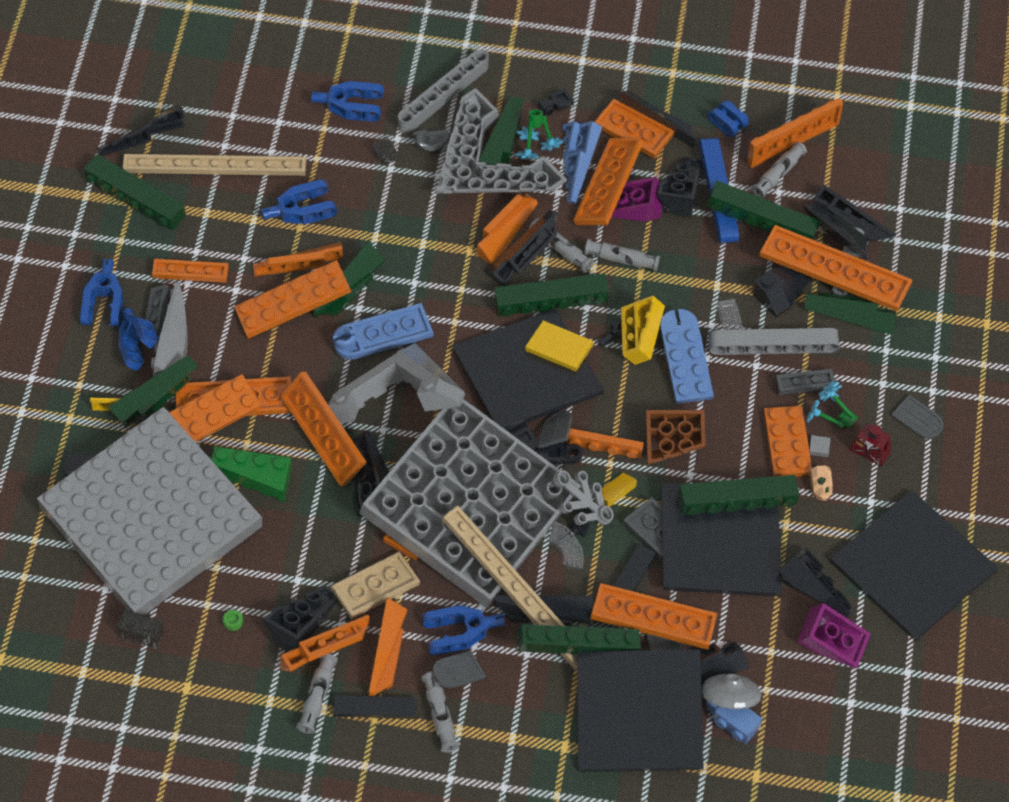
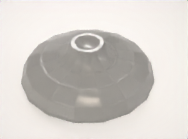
M736 674L712 676L704 682L701 689L703 697L710 703L729 709H746L755 706L760 702L762 695L756 683L749 678Z

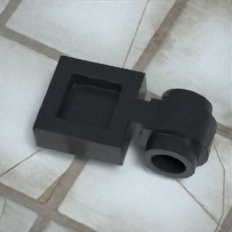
M564 88L550 94V100L542 99L539 101L538 109L543 112V115L550 116L554 112V107L559 112L573 106L574 100Z

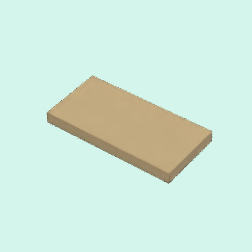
M399 551L332 585L331 590L352 620L385 603L387 598L393 599L420 585V580Z

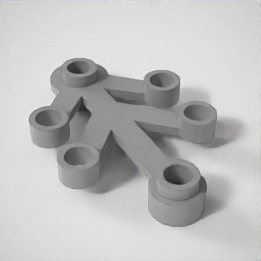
M562 470L554 475V485L560 488L564 487L579 500L562 502L560 504L562 513L567 514L572 510L589 508L594 513L585 514L581 512L574 516V521L577 525L580 526L586 522L596 520L601 525H607L611 522L614 514L612 509L604 504L602 486L597 482L589 486L587 481L588 475L585 471L577 472L574 476L575 481L581 485L582 492L571 483V477L567 471ZM591 495L595 496L596 503L593 502Z

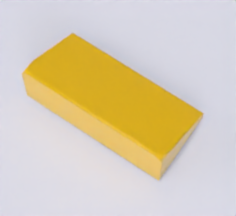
M90 398V403L93 411H110L109 406L121 398Z
M622 473L603 487L602 496L605 506L610 507L636 487L637 480Z

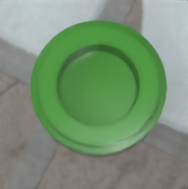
M237 610L227 611L223 616L224 627L230 631L240 629L243 625L242 614Z

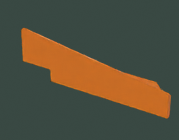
M517 194L483 229V240L477 245V256L489 264H492L501 256L538 204L537 200L528 194L524 196Z
M341 242L286 256L271 257L265 261L254 263V276L318 269L324 266L327 261L343 260Z
M389 598L386 600L369 696H375L384 689L388 690L393 687L404 629L401 627L406 617L407 609Z
M369 615L299 642V648L281 655V670L291 672L309 661L363 640L366 629L369 626Z

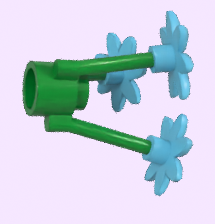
M530 110L528 112V128L522 127V131H517V134L521 135L519 137L520 140H527L524 152L518 151L516 153V156L522 159L528 158L532 160L539 158L537 153H531L532 149L530 147L531 139L539 140L537 136L540 132L533 131L534 128L541 127L542 123L547 134V142L541 143L543 146L541 150L548 149V151H551L553 147L559 148V144L563 143V140H559V137L555 139L551 137L547 116H543L541 110Z
M830 382L828 386L823 387L824 390L818 395L820 400L823 399V403L829 398L838 403L843 409L838 415L840 420L838 421L817 409L820 401L816 400L811 407V411L808 413V423L812 420L813 415L831 421L841 429L844 426L850 428L855 423L858 416L843 404L836 393L842 387V385L837 386L839 382Z

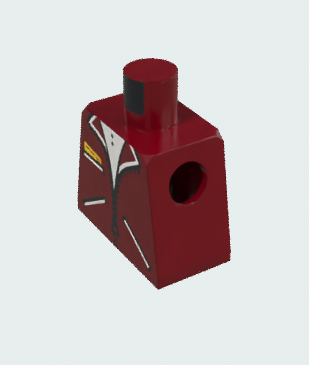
M866 423L849 450L882 467L891 453V436L882 431L880 426Z

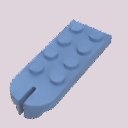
M422 303L340 326L333 334V347H335V352L340 357L353 360L434 336Z
M678 309L676 320L675 311L671 310L662 317L660 332L675 403L681 404L713 399L714 394L697 318L688 310Z

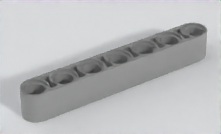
M483 49L474 51L401 110L398 114V128L400 132H412L486 72L489 65L488 52Z
M834 328L714 330L709 333L710 352L714 355L834 353L840 349L838 330Z

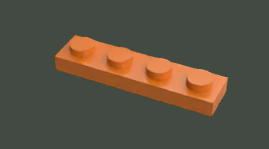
M154 259L152 278L227 283L229 264Z
M570 428L568 440L566 441V444L575 443V445L578 444V446L592 451H603L612 455L619 454L633 459L642 458L644 442Z

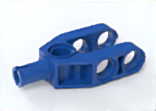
M348 81L331 86L328 93L312 91L311 102L327 103L329 111L344 119L376 122L381 117V108L379 106L347 102V98L380 99L383 97L384 87L376 83Z
M317 180L291 187L277 198L276 206L261 209L263 220L279 216L283 222L304 225L335 216L337 208L333 201H325L302 208L298 207L297 201L309 198L314 199V197L327 193L329 188L326 181Z
M107 258L102 260L101 273H95L84 288L80 315L81 325L92 324L96 296H112L113 302L110 304L111 324L109 326H120L124 298L115 273H112L114 265L112 259H108V264Z
M125 308L121 312L124 321L119 328L118 346L124 363L130 369L139 370L144 360L138 346V341L140 340L143 344L147 345V348H153L158 341V337L152 322L134 316L132 309Z
M461 605L429 611L422 615L425 628L465 623L466 632L464 634L452 637L444 636L442 639L433 640L428 643L429 652L432 655L469 649L486 637V631L489 628L505 626L503 613L485 617L482 610ZM473 623L478 624V626L472 627L470 625Z

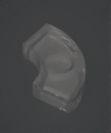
M554 521L549 542L555 544L560 549L563 556V565L582 570L584 564L582 546L569 528Z

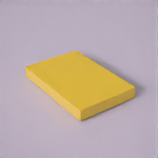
M542 321L526 345L525 351L576 372L591 350L593 341Z

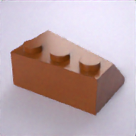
M646 410L647 465L704 448L706 446L704 410Z

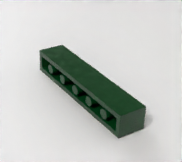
M99 154L84 167L85 178L90 184L97 185L105 193H110L117 200L129 204L132 209L139 210L147 218L157 221L162 227L173 230L186 216L184 204Z
M716 180L706 204L707 208L765 231L771 232L773 227L777 225L809 239L814 238L819 222L817 219Z
M605 273L494 288V300L498 316H511L520 313L528 314L535 311H548L555 308L565 309L573 306L582 307L588 304H602L608 302L609 298Z
M795 475L680 484L678 490L681 514L688 515L705 512L713 514L717 511L733 512L740 509L753 510L763 507L770 509L775 506L791 507L796 505L800 496Z
M522 624L516 631L517 652L577 654V652L639 651L641 649L640 630Z

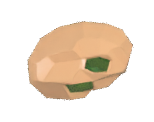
M826 465L816 466L810 471L812 494L820 501H826L831 496L833 490L831 469Z

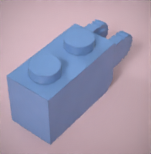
M706 700L705 707L707 711L709 710L714 715L713 721H715V724L719 728L730 732L735 740L747 744L760 729L763 718L749 708H723Z

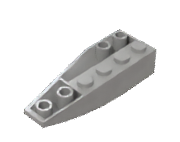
M175 282L174 289L170 291V303L167 305V313L159 341L155 344L156 357H153L151 362V368L154 369L153 377L187 356V319L179 282Z

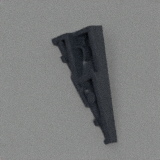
M176 105L97 150L98 154L103 156L152 142V135L183 127V121L185 120L182 106Z

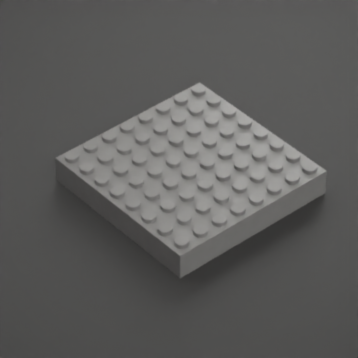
M463 399L460 407L446 408L440 411L362 504L360 514L487 608L503 588L442 521V518L456 506H459L517 571L562 514L560 504L567 500L571 502L575 496L564 487L560 488L554 485L553 477L561 470ZM571 478V483L580 489L581 485Z
M164 407L37 498L39 508L136 621L263 526L261 515Z

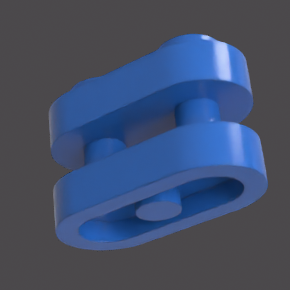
M727 100L721 102L718 108H714L708 113L710 122L728 137L735 136L739 130L745 128L749 123L748 116Z

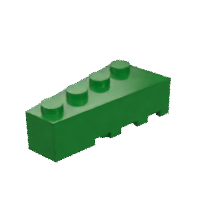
M214 446L211 460L230 482L234 484L239 483L244 485V488L260 491L265 496L278 498V501L285 503L292 473L291 458Z

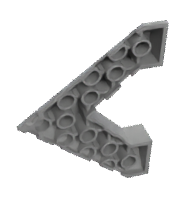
M476 88L461 98L459 111L456 115L454 129L451 133L435 193L554 191L567 182V179L544 156L532 165H522V167H511V164L498 163L497 165H486L484 162H479L482 155L485 132L497 124L499 120L498 110Z
M414 343L334 393L328 405L340 423L355 421L359 409L365 406V401L371 397L376 399L387 391L386 388L394 382L396 384L402 381L409 382L418 391L417 395L424 411L460 407L465 393Z

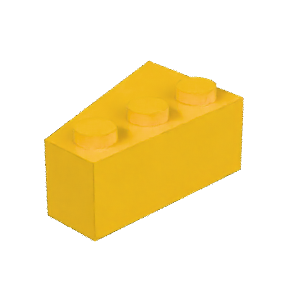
M654 296L621 307L623 356L634 365L651 360L665 307Z

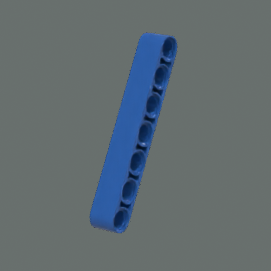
M718 138L699 140L700 155L709 195L716 180L728 184ZM712 210L719 243L738 242L739 231L736 219Z

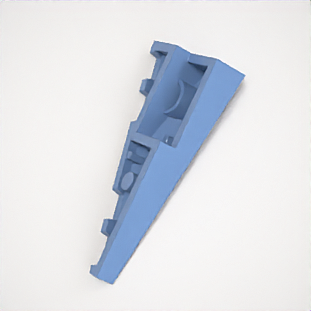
M575 121L563 124L566 135L563 138V142L566 144V151L564 152L565 175L568 176L566 189L569 191V197L566 199L569 203L577 202L602 130V126L593 121L583 124Z

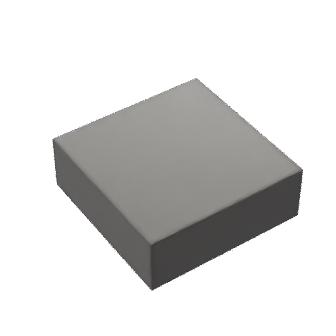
M811 435L810 455L828 458L831 438Z

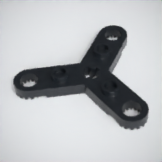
M525 423L516 429L506 430L529 448L537 451L540 456L551 464H576L583 458V449L578 444L575 445V443H557L539 448L538 440ZM574 450L578 452L577 457H571L568 452Z

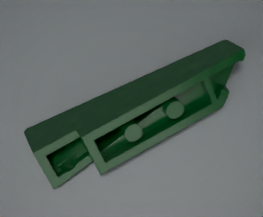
M517 97L509 98L479 162H484L486 165H497V163L501 164V162L509 164L521 119L524 99Z
M370 242L363 247L343 271L351 293L313 309L314 318L325 314L338 316L373 279L371 273L380 267L384 260Z
M829 293L806 294L805 309L890 335L893 334L896 318L895 310L878 308L877 303L865 298Z
M189 356L183 357L110 405V411L125 428L139 415L146 420L190 381L191 376L189 374L198 365Z

